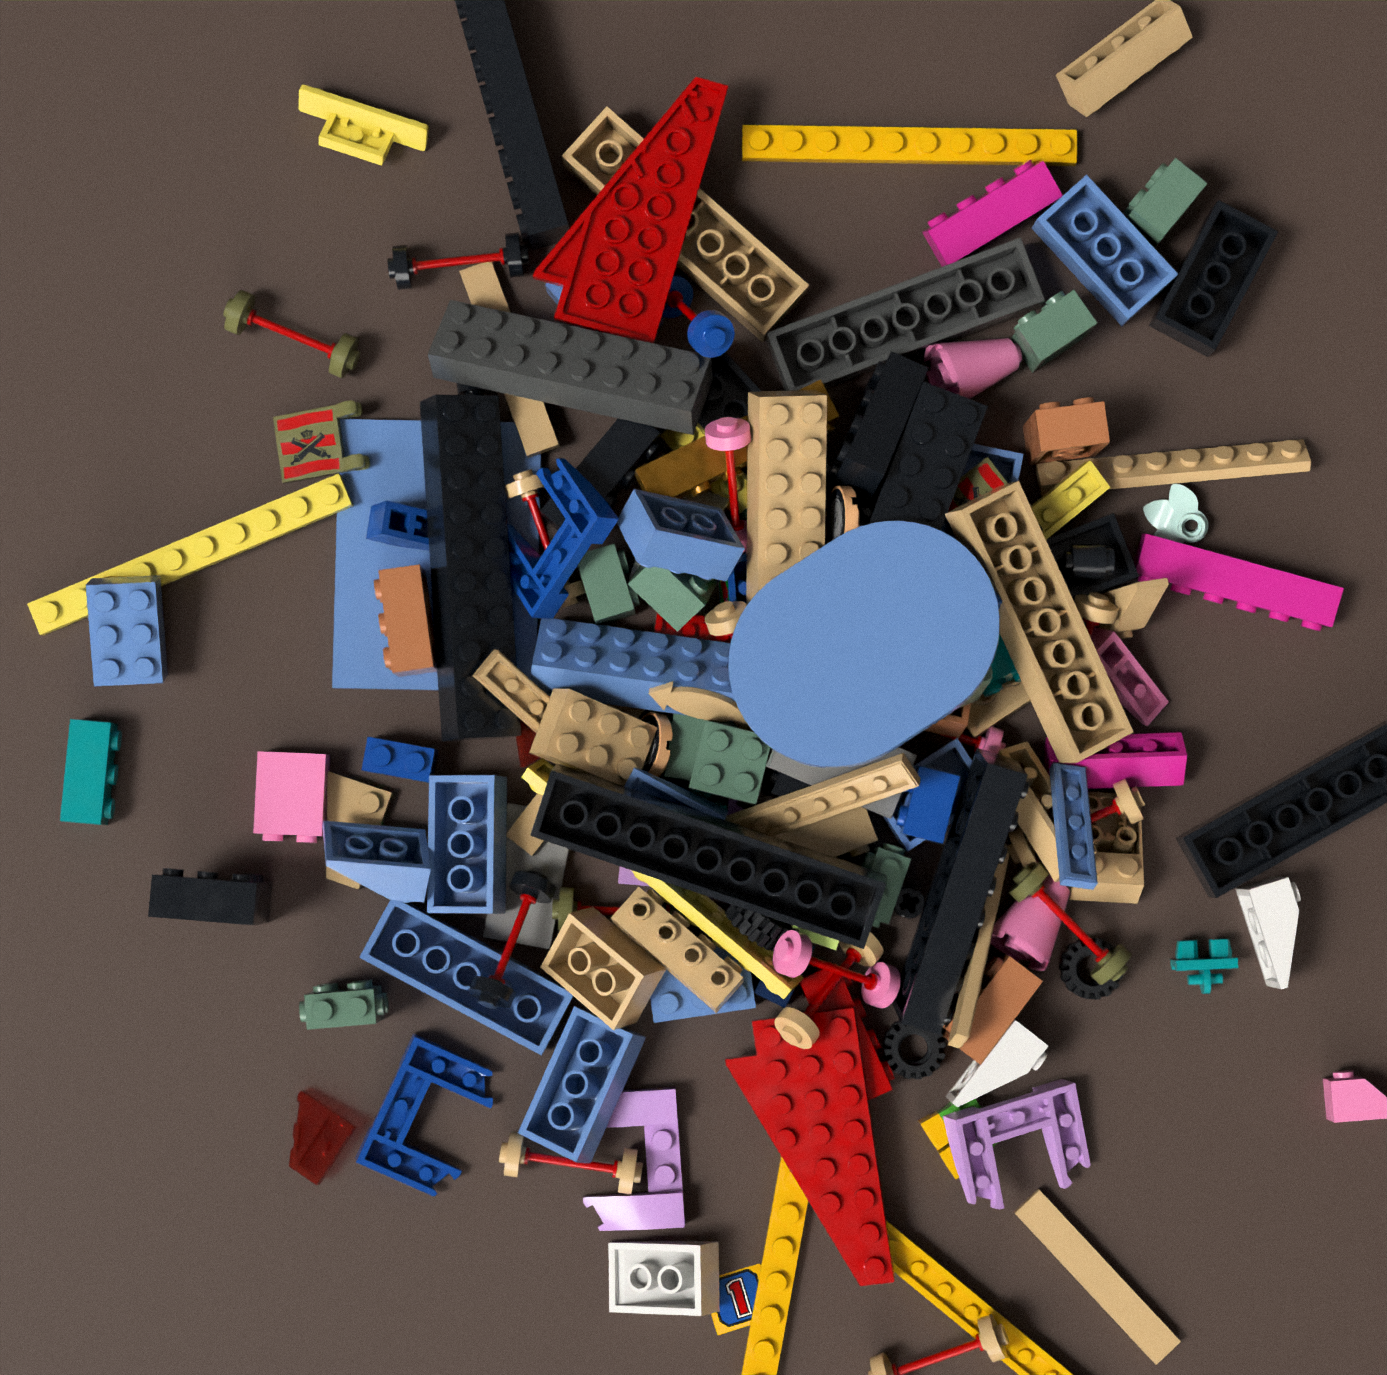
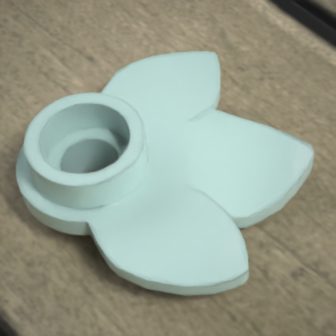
M1172 484L1169 491V500H1154L1143 507L1147 520L1158 529L1154 536L1179 543H1194L1200 541L1207 534L1208 520L1198 510L1197 496L1184 485ZM1191 519L1198 523L1197 528L1193 531L1185 528V523Z

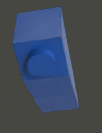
M387 500L371 506L366 539L398 547L429 551L427 510Z

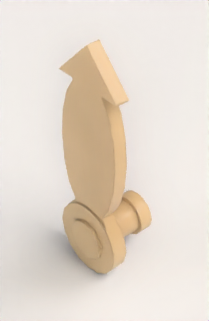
M673 681L649 689L648 694L664 711L666 705H668L673 710L684 715L716 722L733 721L740 729L753 732L744 720L736 702L724 695L694 687H673Z

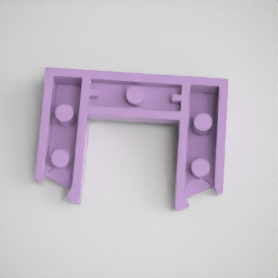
M1059 1079L1034 1087L1031 1093L983 1108L972 1106L943 1115L949 1146L968 1203L976 1204L977 1196L991 1199L990 1207L994 1209H1004L992 1144L1041 1128L1059 1187L1065 1189L1072 1184L1067 1173L1078 1162L1086 1168L1091 1165L1076 1084L1074 1082Z
M676 1087L623 1090L606 1128L644 1126L648 1192L583 1196V1203L586 1208L591 1205L594 1206L603 1222L598 1225L600 1231L685 1227Z

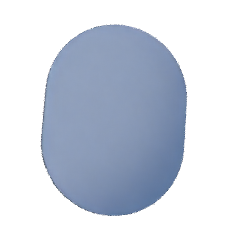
M907 521L875 522L852 529L776 576L760 589L747 604L734 629L729 650V680L737 707L752 731L766 745L801 764L820 768L854 767L879 759L955 711L982 684L995 658L1000 634L999 609L994 588L983 566L976 557L956 539L938 529Z

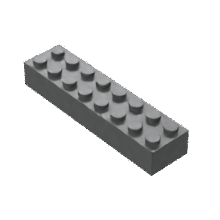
M1020 237L767 332L766 342L785 391L800 390L820 379L825 389L874 371L879 361L886 362L891 351L906 358L925 352L929 345L952 342L1029 313L1032 310H1037L1042 306L1045 298Z
M454 300L449 301L428 352L433 378L694 435L713 381L711 358L704 357L699 353Z

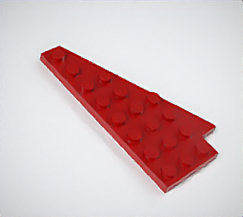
M695 77L536 268L533 279L563 287L554 316L556 321L584 329L655 343L728 92V85Z
M855 1006L816 1011L811 1019L818 1027L820 1036L810 1049H802L786 1042L775 1027L774 1021L776 1017L752 1020L756 1054L728 1057L725 1059L727 1068L860 1286L895 1282Z

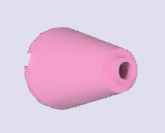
M1009 338L935 343L929 345L924 354V362L930 360L931 370L926 373L927 380L931 385L971 399L1017 371L1022 361V352L1019 345L1013 343Z
M1049 874L1042 882L1046 886L1044 891L1065 911L1070 890L1066 886L1060 885V881L1055 883ZM1029 894L1021 902L1015 901L994 923L990 944L999 952L1012 957L1017 962L1020 959L1030 961L1028 966L1030 969L1045 971L1049 965L1062 921L1038 896L1033 898Z

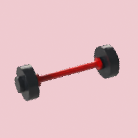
M519 232L505 234L506 247L499 248L498 253L416 261V257L409 258L407 245H397L392 248L393 258L387 259L390 279H396L398 290L412 289V275L418 274V270L501 261V265L508 264L510 278L524 276L523 264H529L527 243L521 244Z
M531 870L528 872L517 871L513 875L509 887L516 894L520 895V899L523 902L494 975H489L488 978L475 976L468 990L472 996L478 999L477 1002L484 1007L497 1009V1007L510 1008L516 992L505 985V980L502 977L530 905L536 904V902L550 903L556 890L555 885L539 872Z

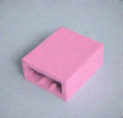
M257 751L253 833L263 834L262 841H283V835H297L296 842L317 843V836H323V821H327V775L330 770V755Z

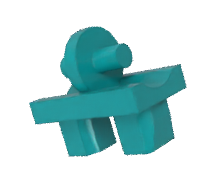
M1226 938L1209 939L1210 958H1198L1197 940H1178L1175 951L1176 959H1170L1171 970H1199V974L1187 975L1188 985H1200L1202 994H1210L1211 984L1223 983L1222 973L1211 974L1210 969L1238 968V958L1232 957L1230 941Z

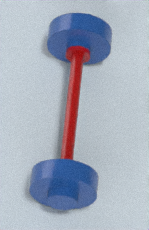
M675 273L663 317L674 318L685 314L691 320L687 337L692 348L700 355L708 358L722 355L733 343L735 334L733 324L724 314L716 310L703 311L697 315L690 308L693 299V289L690 283L683 276Z

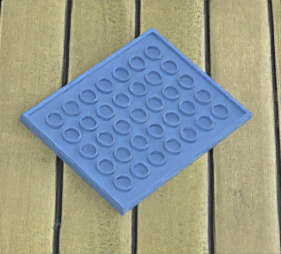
M340 419L345 457L354 454L366 455L370 460V468L339 473L354 506L338 512L336 521L332 688L438 691L437 672L398 677L392 673V670L385 667L383 648L389 646L387 637L381 634L378 614L384 613L383 603L376 599L374 579H379L378 570L420 564L426 571L434 627L430 553L427 550L398 547L366 539L371 506L387 500L427 510L421 420ZM500 422L504 484L507 485L514 482L513 475L532 469L533 475H535L541 469V454L528 458L515 422ZM541 488L537 489V492H538L539 497H536V498H535V499H536V502H537V505H538V507H539V510H540V490H541ZM505 493L507 524L512 525L539 554V533L528 502H523L521 495L507 499ZM511 586L517 668L531 679L532 661L537 642L538 618L530 616Z

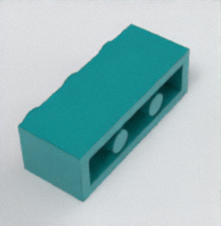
M70 719L60 821L108 825V819L113 818L115 799L111 798L112 785H116L118 780V765L114 764L115 751L120 750L122 733L117 730L118 724Z

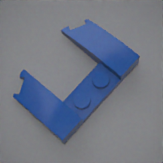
M563 458L556 459L559 471L551 474L549 468H541L536 473L565 518V521L542 556L537 553L512 525L507 524L508 541L510 542L511 586L532 618H554L569 595L564 588L565 583L591 544H603L619 520L606 500L591 483Z
M413 1033L382 1105L355 1157L356 1163L431 1196H436L437 1192L433 1186L447 1174H450L454 1180L457 1179L462 1170L403 1141L431 1082L488 1108H492L493 1097L485 1096V1076H492V1070Z

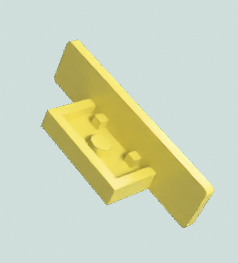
M303 84L299 89L298 109L301 112L326 120L319 135L320 146L381 166L393 142L420 151H425L427 147L429 132L427 124L390 113L384 109L356 102L350 98L326 92L320 88H313Z

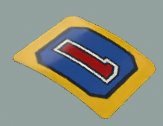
M760 1263L719 1275L720 1311L711 1313L717 1335L750 1325L761 1268Z

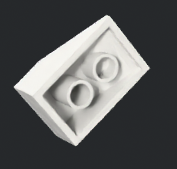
M1271 877L1235 888L1266 986L1277 989L1287 988L1299 916L1297 902L1301 901L1295 882L1290 883L1289 877Z
M1014 1020L980 1065L973 1060L945 1097L956 1107H959L1027 1074L1031 1068L1036 1071L1048 1056L1044 1052L1048 1045Z
M640 1241L608 1243L609 1312L703 1316L720 1311L719 1242Z

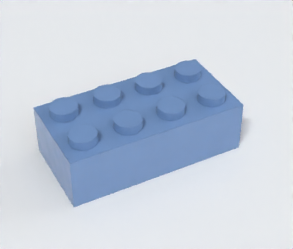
M1085 175L1037 218L1032 227V230L1121 326L1125 325L1178 275L1088 175Z
M429 775L428 852L431 871L427 886V913L506 914L507 777L497 775Z
M574 1006L518 1133L574 1162L591 1163L646 1037L626 1027L612 1030L590 1010Z

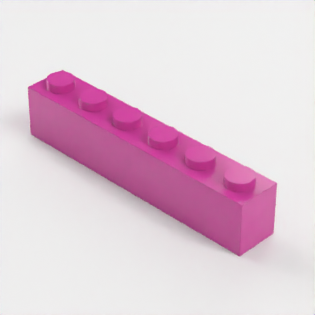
M1150 534L1141 535L1134 559L1139 582L1167 578L1168 583L1172 584L1171 591L1190 595L1191 590H1196L1204 593V600L1223 605L1225 598L1237 602L1236 609L1256 613V609L1261 608L1270 611L1269 618L1287 623L1289 617L1301 619V627L1320 632L1322 626L1333 627L1344 589Z

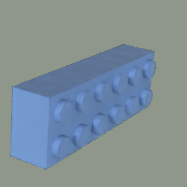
M541 618L532 661L531 680L548 696H551L553 688L571 689L603 704L684 715L673 710L668 705H666L664 711L648 694L650 688L673 681V687L682 686L705 689L735 701L728 670L731 643L554 618Z
M398 900L389 901L359 957L540 1055L544 1053L573 998V995L558 982L510 957L502 979L505 980V985L516 992L511 1007L490 1009L482 1006L477 1002L478 999L472 996L468 990L475 976L488 978L489 975L495 974L502 952L415 905Z

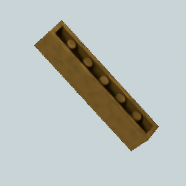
M821 379L800 389L816 390L827 395V433L835 429L833 424L837 422L839 414ZM748 415L740 419H743L748 422ZM703 436L635 470V477L643 491L678 499L691 493L693 497H697L711 490L710 484L723 478L724 482H728L725 451L714 450L708 447L706 438ZM748 445L734 450L736 478L743 474L741 469L747 466Z

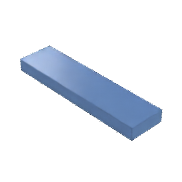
M1053 762L1049 768L1060 885L1094 890L1098 881L1086 767Z

